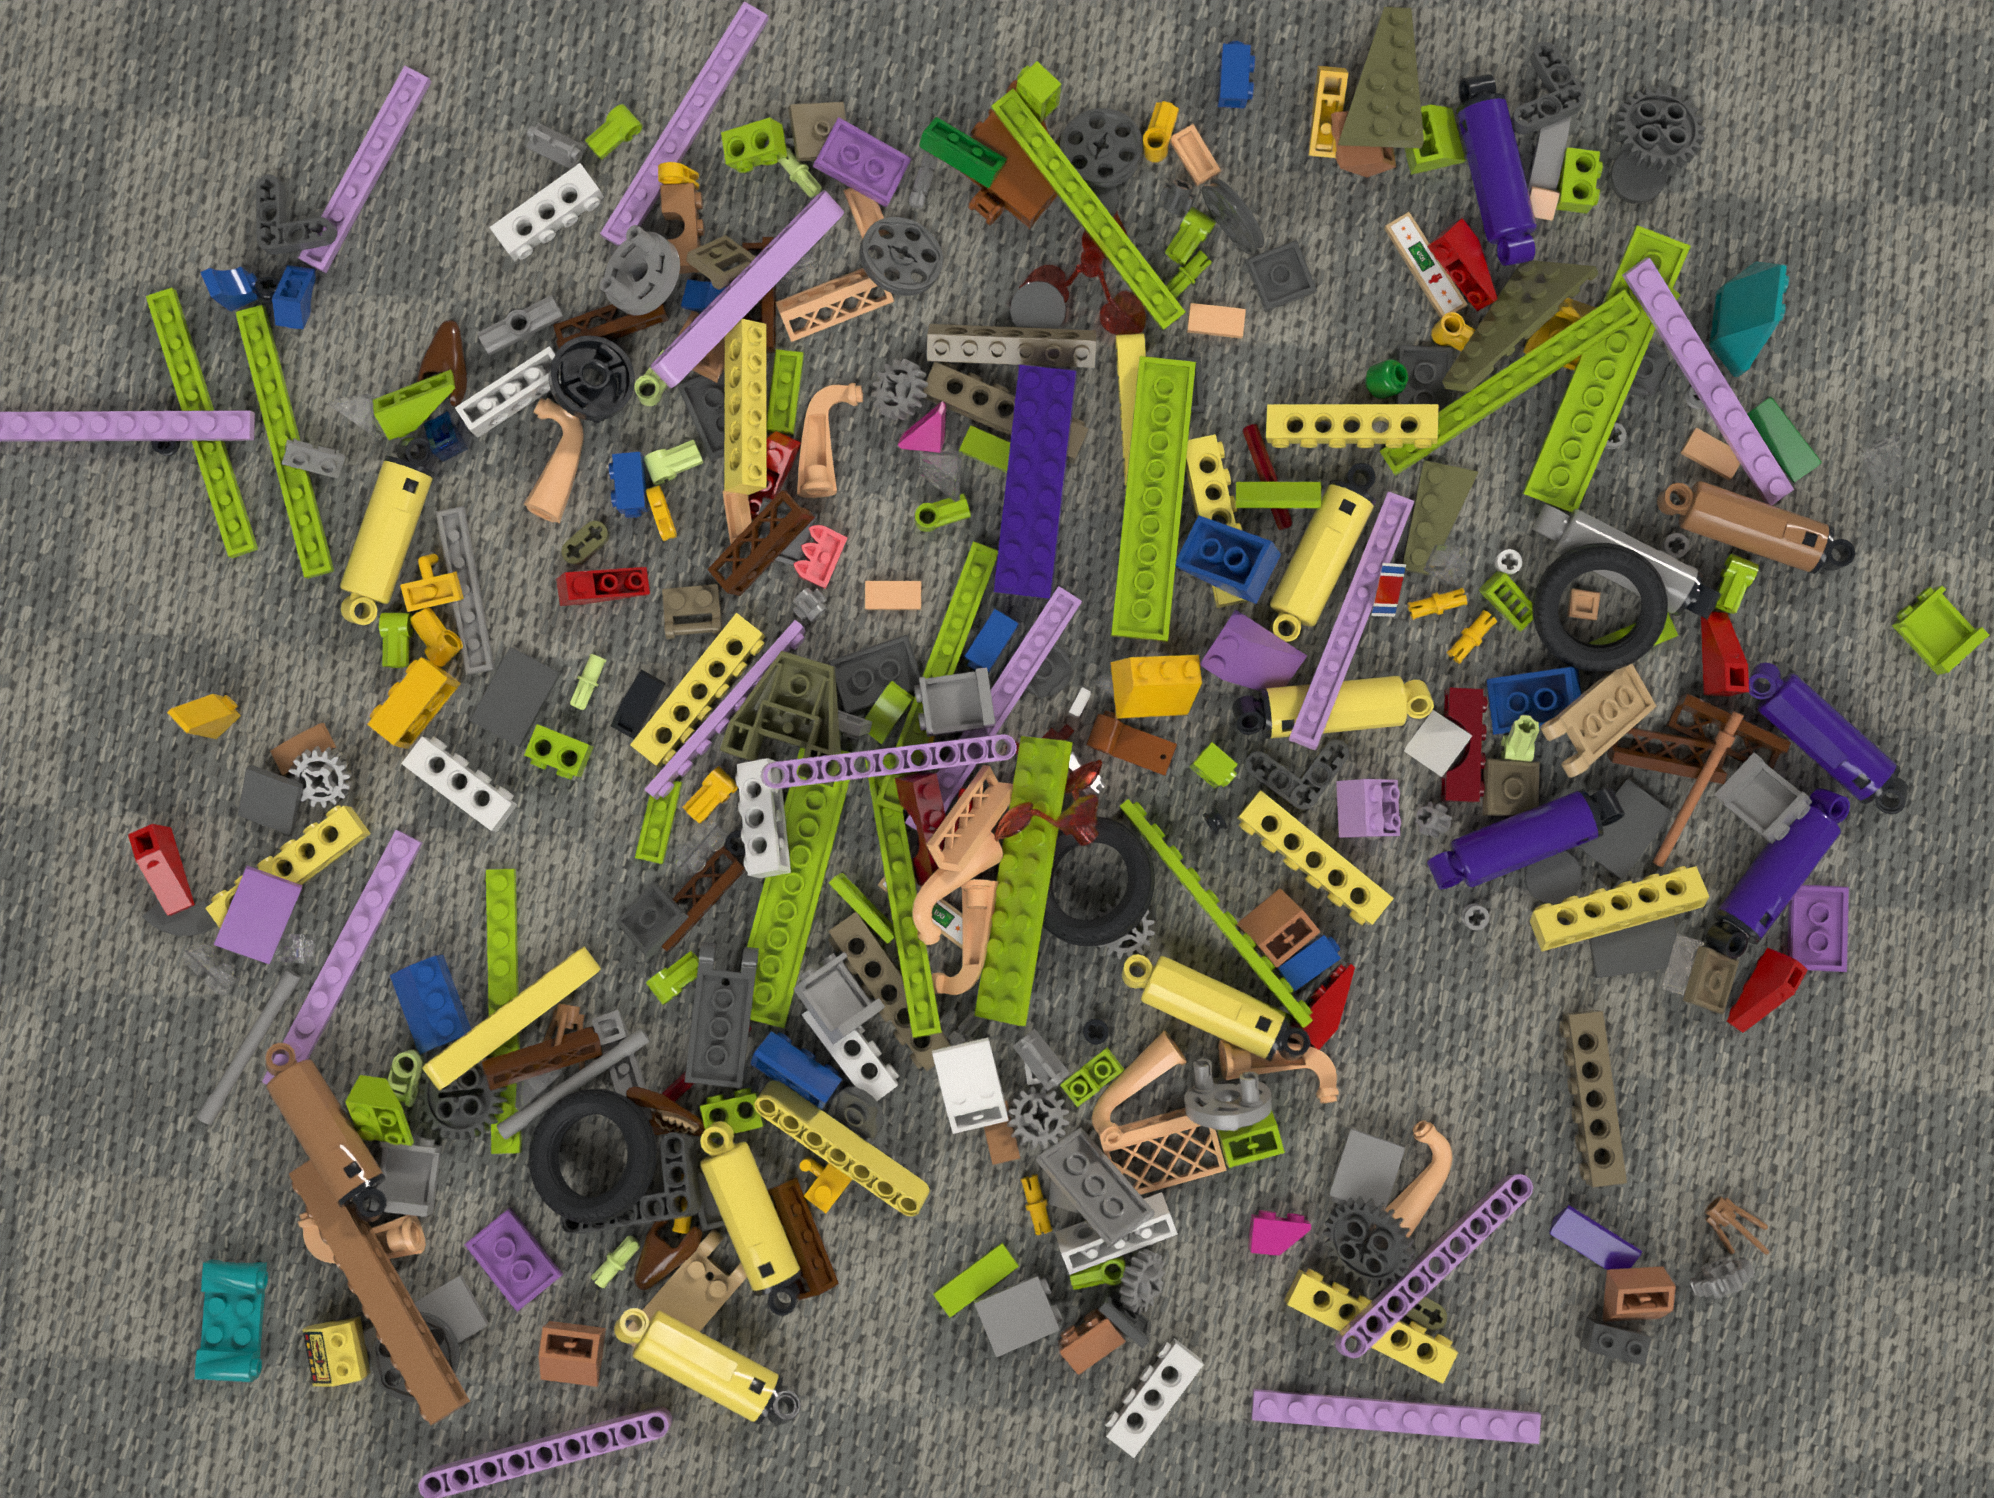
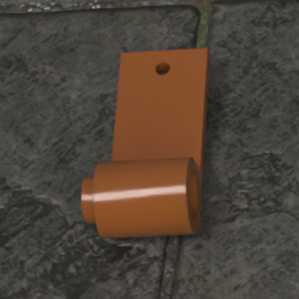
M1105 710L1103 715L1097 714L1086 746L1166 776L1177 747L1176 743L1127 726L1120 722V719L1116 718L1115 713Z

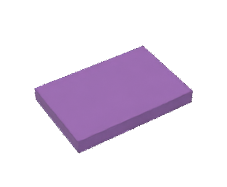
M838 117L813 167L887 208L912 158Z
M246 866L214 945L270 964L300 894L302 885Z
M1802 885L1789 902L1788 956L1798 960L1808 970L1847 972L1849 887Z
M511 1207L464 1244L517 1312L563 1275Z

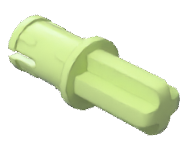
M787 147L788 160L782 158L778 162L790 174V180L796 182L808 197H816L822 190L821 185L808 171L809 167L797 161L792 150Z
M591 653L581 677H577L579 682L570 701V705L581 710L586 709L595 686H599L597 681L607 661Z
M631 1235L627 1236L613 1253L607 1254L606 1261L591 1275L592 1280L597 1279L595 1283L599 1287L605 1288L620 1270L623 1271L626 1268L625 1264L640 1248L639 1241Z

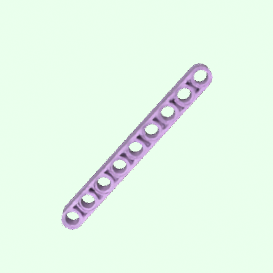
M825 190L820 192L656 358L650 368L670 388L676 386L844 214L842 208Z
M993 735L772 762L763 767L761 780L769 788H785L1002 761L1014 756L1016 743L1009 735ZM1000 739L1007 745V751L1002 756L995 750V745ZM971 743H975L979 747V755L975 759L970 758L967 753V748ZM944 746L948 747L952 753L951 759L946 763L939 757V751ZM915 750L921 751L924 756V760L919 766L914 765L911 761V754ZM887 753L892 754L896 759L895 766L890 770L885 768L882 762L883 757ZM860 756L865 758L868 763V767L863 773L857 772L854 768V762ZM830 760H834L839 764V772L833 777L829 776L825 770V766ZM803 763L807 764L811 769V775L806 780H801L796 773L798 766ZM772 767H777L782 772V779L779 783L773 784L768 780V771Z
M1516 1174L1508 1175L1499 1181L1413 1262L1408 1272L1397 1283L1392 1282L1338 1333L1335 1339V1346L1338 1352L1348 1357L1357 1358L1371 1348L1530 1197L1533 1191L1531 1180L1525 1175ZM1514 1180H1517L1521 1185V1191L1518 1195H1515L1511 1190V1184ZM1494 1199H1497L1501 1205V1210L1497 1215L1491 1210V1202ZM1474 1218L1479 1220L1481 1226L1477 1234H1474L1470 1228V1223ZM1454 1237L1460 1242V1249L1457 1253H1453L1449 1245ZM1433 1257H1436L1440 1263V1267L1435 1273L1429 1268V1261ZM1413 1276L1419 1281V1288L1415 1292H1411L1408 1288V1281ZM1392 1296H1395L1398 1300V1308L1394 1312L1389 1311L1387 1307V1301ZM1370 1316L1376 1317L1378 1322L1377 1328L1373 1332H1370L1366 1327V1321ZM1353 1335L1357 1345L1353 1351L1349 1352L1345 1347V1341L1347 1337Z
M654 1407L440 1465L430 1469L419 1482V1491L424 1498H442L659 1439L669 1430L672 1424V1415L667 1408ZM660 1417L664 1421V1427H654L651 1423V1418ZM625 1424L633 1425L637 1434L634 1436L627 1435L623 1426ZM596 1432H604L608 1436L609 1442L600 1443L596 1438ZM568 1440H577L581 1450H572L568 1445ZM548 1447L552 1451L553 1457L545 1458L542 1456L540 1448ZM514 1454L521 1455L524 1458V1466L514 1463ZM485 1462L493 1463L497 1468V1473L488 1472L485 1468ZM465 1470L468 1473L469 1480H461L458 1477L457 1471ZM430 1477L437 1478L441 1483V1488H434L430 1483Z

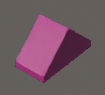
M943 401L902 433L897 445L901 449L940 453L945 442V403Z

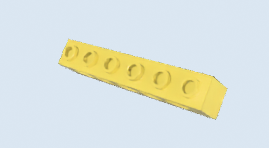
M741 319L725 335L724 491L750 495L766 488V324Z
M1267 404L1266 439L1267 443H1272V446L1276 448H1287L1289 444H1300L1303 448H1315L1317 444H1329L1331 448H1344L1346 444H1357L1359 448H1373L1374 444H1386L1387 448H1401L1403 444H1414L1416 448H1430L1432 444H1437L1439 404ZM1294 421H1299L1303 424V428L1297 433H1292L1288 430L1289 424ZM1327 421L1332 426L1328 432L1320 433L1316 430L1317 424ZM1350 421H1355L1360 425V428L1354 433H1349L1345 431L1344 426ZM1378 421L1386 422L1389 426L1383 433L1375 432L1372 427ZM1412 421L1417 425V429L1412 433H1406L1401 429L1402 424Z
M1216 434L1188 440L1185 468L1196 518L1200 515L1212 520L1214 515H1221L1225 518L1226 525L1242 530L1240 522L1235 523L1233 512H1237L1234 495L1229 496L1227 485H1231L1228 468L1223 469L1221 458H1225L1222 441L1217 442ZM1203 461H1209L1213 464L1214 471L1204 473L1201 471L1199 464ZM1209 488H1215L1219 491L1220 498L1218 500H1210L1207 498L1205 491ZM1212 585L1217 608L1249 602Z
M736 613L630 745L658 767H661L663 764L666 765L677 753L674 751L681 742L685 744L695 731L692 728L697 721L703 722L712 711L710 705L716 698L721 700L730 689V686L727 685L734 676L738 678L748 666L745 662L750 655L756 656L765 645L762 640L766 636ZM735 641L741 642L743 645L742 652L738 655H730L729 646ZM717 663H722L725 666L724 674L721 677H713L711 673L712 667ZM699 685H705L707 687V695L703 699H696L694 697L695 688ZM688 707L690 711L688 719L682 722L678 721L676 717L678 709ZM663 729H670L672 732L671 740L668 743L662 744L659 741V733Z
M1261 790L1254 795L1237 816L1241 821L1239 826L1251 836L1254 833L1259 835L1263 839L1261 844L1273 854L1277 850L1285 857L1283 862L1295 872L1299 868L1307 874L1305 880L1316 889L1323 887L1329 892L1327 898L1338 907L1345 905L1350 909L1351 913L1349 916L1360 925H1363L1365 922L1368 925H1373L1394 899ZM1265 816L1272 817L1276 822V827L1272 832H1267L1262 828L1261 823ZM1287 834H1292L1297 838L1298 844L1294 850H1289L1284 845V838ZM1310 852H1315L1320 859L1318 866L1315 868L1309 867L1306 863V856ZM1332 870L1339 871L1342 877L1340 884L1337 886L1331 885L1328 881V875ZM1356 887L1361 889L1364 895L1363 900L1359 904L1353 903L1350 898L1351 891Z
M338 805L326 813L327 818L319 824L315 822L303 830L305 835L296 841L292 839L280 847L282 852L275 857L269 856L257 864V867L259 868L258 870L302 885L371 833L352 807H341ZM332 827H335L338 831V837L334 842H331L328 838V832ZM309 844H312L315 848V854L311 859L307 858L305 854L306 847ZM286 861H289L292 865V871L288 876L282 870ZM242 876L234 881L236 886L228 892L223 890L211 898L213 903L206 907V910L219 928L222 926Z
M1685 866L1673 869L1670 871V874L1662 876L1652 874L1637 883L1627 881L1608 891L1603 888L1597 889L1586 897L1578 898V896H1572L1563 900L1562 903L1553 906L1550 903L1540 905L1533 911L1530 924L1542 952L1704 907L1710 896L1697 867L1686 869ZM1666 888L1674 889L1678 895L1669 894ZM1639 896H1647L1651 902H1643ZM1611 903L1621 904L1624 910L1615 909ZM1591 910L1596 913L1597 917L1591 918L1584 911ZM1557 918H1566L1570 925L1559 923Z
M1309 1268L1307 1272L1299 1269L1284 1301L1288 1306L1338 1331L1347 1326L1372 1302L1371 1299L1363 1295H1359L1358 1299L1349 1295V1289L1337 1282H1333L1332 1286L1323 1282L1324 1276ZM1326 1291L1327 1298L1323 1303L1316 1304L1313 1302V1296L1316 1292ZM1344 1304H1351L1353 1306L1352 1313L1347 1317L1340 1316V1307ZM1399 1320L1371 1347L1442 1384L1458 1354L1451 1346L1453 1341L1440 1334H1437L1435 1338L1426 1334L1427 1328L1412 1320L1409 1325ZM1396 1330H1403V1339L1398 1343L1391 1342L1392 1333ZM1422 1343H1428L1430 1345L1429 1352L1424 1356L1417 1355L1418 1346Z

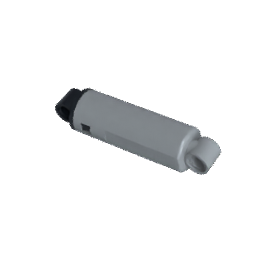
M1545 504L1531 528L1537 533L1553 540L1552 551L1560 555L1576 547L1592 543H1612L1636 551L1646 558L1659 573L1667 593L1668 612L1675 616H1680L1687 609L1708 620L1722 595L1701 584L1702 571L1689 564L1686 565L1678 561L1677 558L1661 550H1656L1578 509H1574L1567 515ZM1608 570L1593 571L1640 597L1635 585L1625 576Z

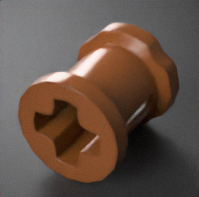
M982 188L973 197L968 208L971 211L976 210L986 219V224L990 226L1002 214L1005 206L1002 203L998 204L987 195V190Z

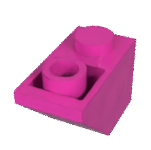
M1259 1210L1258 1215L1251 1214L1248 1249L1251 1253L1280 1256L1311 1230V1223L1308 1220H1304V1215L1287 1213V1218L1276 1217V1212Z

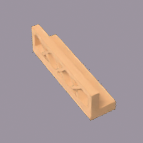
M861 268L777 301L776 305L789 338L793 342L892 303L894 299L892 294L884 290L886 296L876 300L867 297L870 290L878 285ZM852 296L859 299L856 307L848 310L842 307L846 298ZM823 307L833 309L830 318L822 320L816 317L819 309ZM798 317L807 319L804 328L793 332L789 323L790 320Z
M983 765L926 844L939 869L963 872L1011 803L1013 784L998 782L990 766ZM986 779L989 786L984 791V793H982L983 782ZM973 797V808L970 811V813H968L969 802ZM959 817V828L954 833L955 821ZM945 837L944 849L941 852L938 845Z

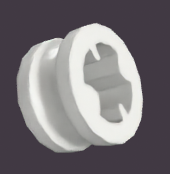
M1504 550L1495 559L1496 570L1505 572L1508 576L1513 575L1522 567V557L1515 550ZM1506 555L1510 556V560L1515 561V565L1510 567L1512 570H1508L1507 565L1501 562L1506 559Z

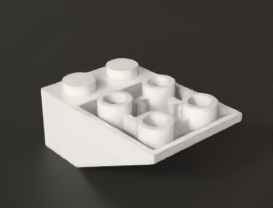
M989 1038L932 1051L953 1134L1009 1121Z

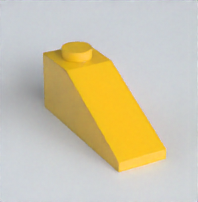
M1318 66L1313 100L1309 156L1336 158L1337 147L1331 132L1333 124L1331 114L1343 112L1348 80L1346 68Z
M210 694L176 706L167 712L186 733L213 739L220 737L241 717L235 710L238 707L237 704L229 696L225 695L223 697L217 694Z

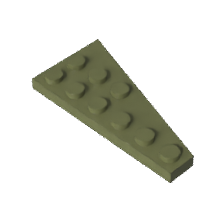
M1384 7L1338 145L1422 148L1424 136L1412 9Z
M1535 260L1520 263L1442 380L1445 389L1470 392L1494 370L1493 365L1504 355L1509 357L1516 350L1514 346L1522 338L1526 340L1530 338L1559 311L1558 306L1567 297L1574 298L1580 292L1579 287L1587 279L1592 281L1599 275L1596 266Z

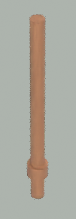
M1733 711L1723 731L1719 730L1714 740L1716 744L1653 860L1654 864L1660 867L1664 866L1727 747L1731 748L1735 740L1734 734L1744 717L1743 715Z

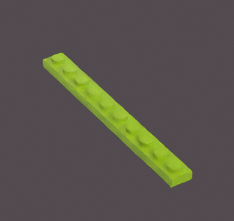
M1014 88L991 105V109L1159 327L1165 330L1186 313Z
M169 288L146 296L181 410L214 411L176 290ZM192 441L228 557L235 558L258 550L224 441Z
M1623 290L1439 411L1437 444H1432L1430 448H1416L1414 444H1403L1401 448L1385 447L1379 452L1394 475H1398L1641 316L1640 311L1627 292ZM1415 427L1414 429H1412L1411 431H1409V432H1407V433H1412V432H1414V431L1417 429V427Z
M259 305L237 311L235 313L304 578L309 579L335 572L309 471L282 464L287 439L293 441V438H295L297 441H300L266 307Z
M973 541L922 676L925 679L954 674L997 559L998 550ZM916 696L896 747L927 744L930 737H927L926 730L920 729L918 713L924 712L922 702H916ZM919 750L912 752L911 761L914 765H920L923 753ZM892 756L891 762L889 764V770L892 769L896 764V759L894 756ZM910 772L885 775L875 804L902 813L903 807L900 805L895 778Z
M892 754L883 757L882 762L887 769L891 762ZM865 759V765H866V769H867L868 763H867V760ZM885 775L868 777L912 1038L940 1034L941 1027L927 947L923 941L918 939V929L913 921V904L917 896L903 811L899 813L875 804Z
M1129 799L1121 804L1120 810L1291 1014L1299 1026L1304 1028L1313 1020L1309 1017L1312 1014L1310 1008L1302 999L1299 1002L1294 999L1290 994L1294 991L1284 977L1279 980L1272 972L1275 967L1265 955L1260 958L1253 949L1257 945L1247 933L1241 935L1235 928L1238 924L1236 919L1228 910L1223 913L1216 905L1220 902L1216 895L1210 889L1205 891L1198 883L1202 880L1192 867L1186 869L1180 861L1183 859V856L1174 845L1170 847L1166 845L1162 840L1165 837L1162 830L1155 823L1150 825L1144 817L1147 813L1137 801L1132 804Z
M516 869L486 870L489 1016L519 994ZM519 1032L491 1052L489 1056L494 1058L519 1050ZM520 1082L505 1086L507 1090L500 1092V1096L506 1098L507 1102L499 1103L498 1105L504 1111L503 1113L494 1114L498 1123L491 1124V1154L522 1152L521 1130L506 1140L497 1129L498 1124L517 1111H521Z

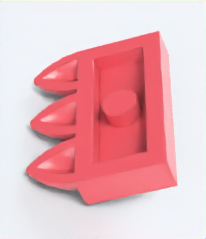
M814 525L808 528L814 539L813 543L801 545L806 560L797 561L793 564L796 572L799 574L798 577L826 589L847 537L826 526Z

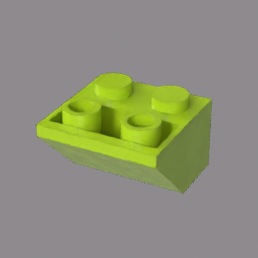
M1431 104L1422 106L1421 115L1424 136L1422 148H1404L1411 175L1464 163L1466 160L1453 109Z
M359 1075L345 1103L360 1137L367 1141L376 1140L389 1142L393 1145L412 1146L414 1140L402 1106L387 1079Z
M1272 1110L1266 1118L1255 1124L1240 1127L1234 1131L1217 1130L1224 1159L1229 1168L1285 1153Z

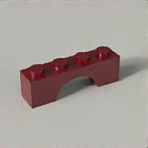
M1449 687L1444 690L1443 717L1472 735V737L1465 745L1461 761L1441 777L1440 802L1477 803L1480 802V797L1484 796L1485 784L1484 780H1480L1481 769L1485 768L1486 762L1485 752H1481L1482 741H1485L1487 734L1486 724H1482L1483 713H1486L1488 705L1487 696H1483L1484 689Z
M922 770L895 778L900 805L913 819L919 835V852L916 857L912 858L919 886H923L939 868L926 844L946 818L937 773ZM945 837L938 845L941 852L944 849Z

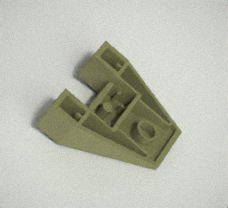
M781 651L728 723L720 751L748 761H755L765 736L806 749L803 759L841 754L835 667ZM830 760L825 766L826 773L831 777L837 775L839 764L834 760ZM805 763L801 764L797 775L808 779L811 775L810 767ZM835 781L821 784L833 787Z

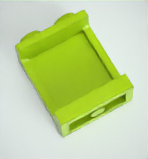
M1943 585L1935 588L1929 586L1920 592L1916 597L1919 601L1912 607L1907 605L1896 614L1898 620L1892 624V627L1937 675L1949 673L1990 636L1983 627L1974 629L1942 594L1946 590Z

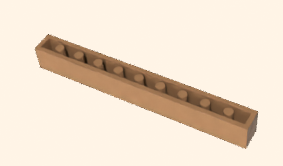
M311 1160L289 1173L294 1191L302 1197L306 1204L305 1209L308 1216L315 1220L320 1229L321 1239L329 1245L334 1254L335 1264L344 1271L348 1278L347 1283L350 1290L361 1301L364 1315L374 1324L378 1340L387 1347L391 1354V1363L397 1370H400L404 1377L407 1391L414 1395L417 1400L421 1416L430 1425H433L469 1403L468 1396L370 1224L359 1218L354 1203L342 1208L339 1207Z

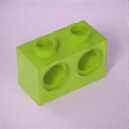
M1036 61L1031 67L1028 65L1024 67L1018 74L1016 89L1017 94L1041 123L1059 105L1062 84Z
M770 117L721 132L725 163L727 166L737 170V172H750L754 169L753 167L759 165H774L779 159L787 157L783 125ZM769 139L767 147L764 148L766 141ZM745 147L744 152L740 155L742 148Z
M1569 147L1565 149L1556 190L1560 192L1556 210L1587 214L1593 206L1597 205L1600 189L1596 188L1597 179L1601 177L1603 162L1599 161L1600 151ZM1576 164L1584 165L1587 172H1580L1576 168ZM1573 190L1580 191L1584 199H1577L1573 195Z
M537 724L524 756L532 758L530 764L544 770L549 765L557 769V775L572 780L573 775L582 777L594 746ZM544 741H549L551 751L548 755L542 756L539 752V747ZM574 751L577 754V762L569 767L565 763V757L569 752Z
M1211 742L1189 767L1215 789L1220 785L1224 788L1237 775L1234 769L1238 764Z
M751 1088L734 1091L735 1097L724 1099L723 1094L707 1097V1103L700 1106L705 1130L715 1122L712 1118V1111L715 1108H720L725 1112L726 1119L724 1122L731 1126L734 1134L764 1127L766 1125L765 1118L757 1113L754 1106L759 1096V1091L751 1092ZM741 1102L752 1104L754 1108L752 1116L746 1117L741 1114L739 1110ZM718 1132L711 1133V1139L722 1137Z

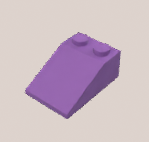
M1235 609L1200 662V666L1224 681L1259 691V689L1286 687L1307 655Z

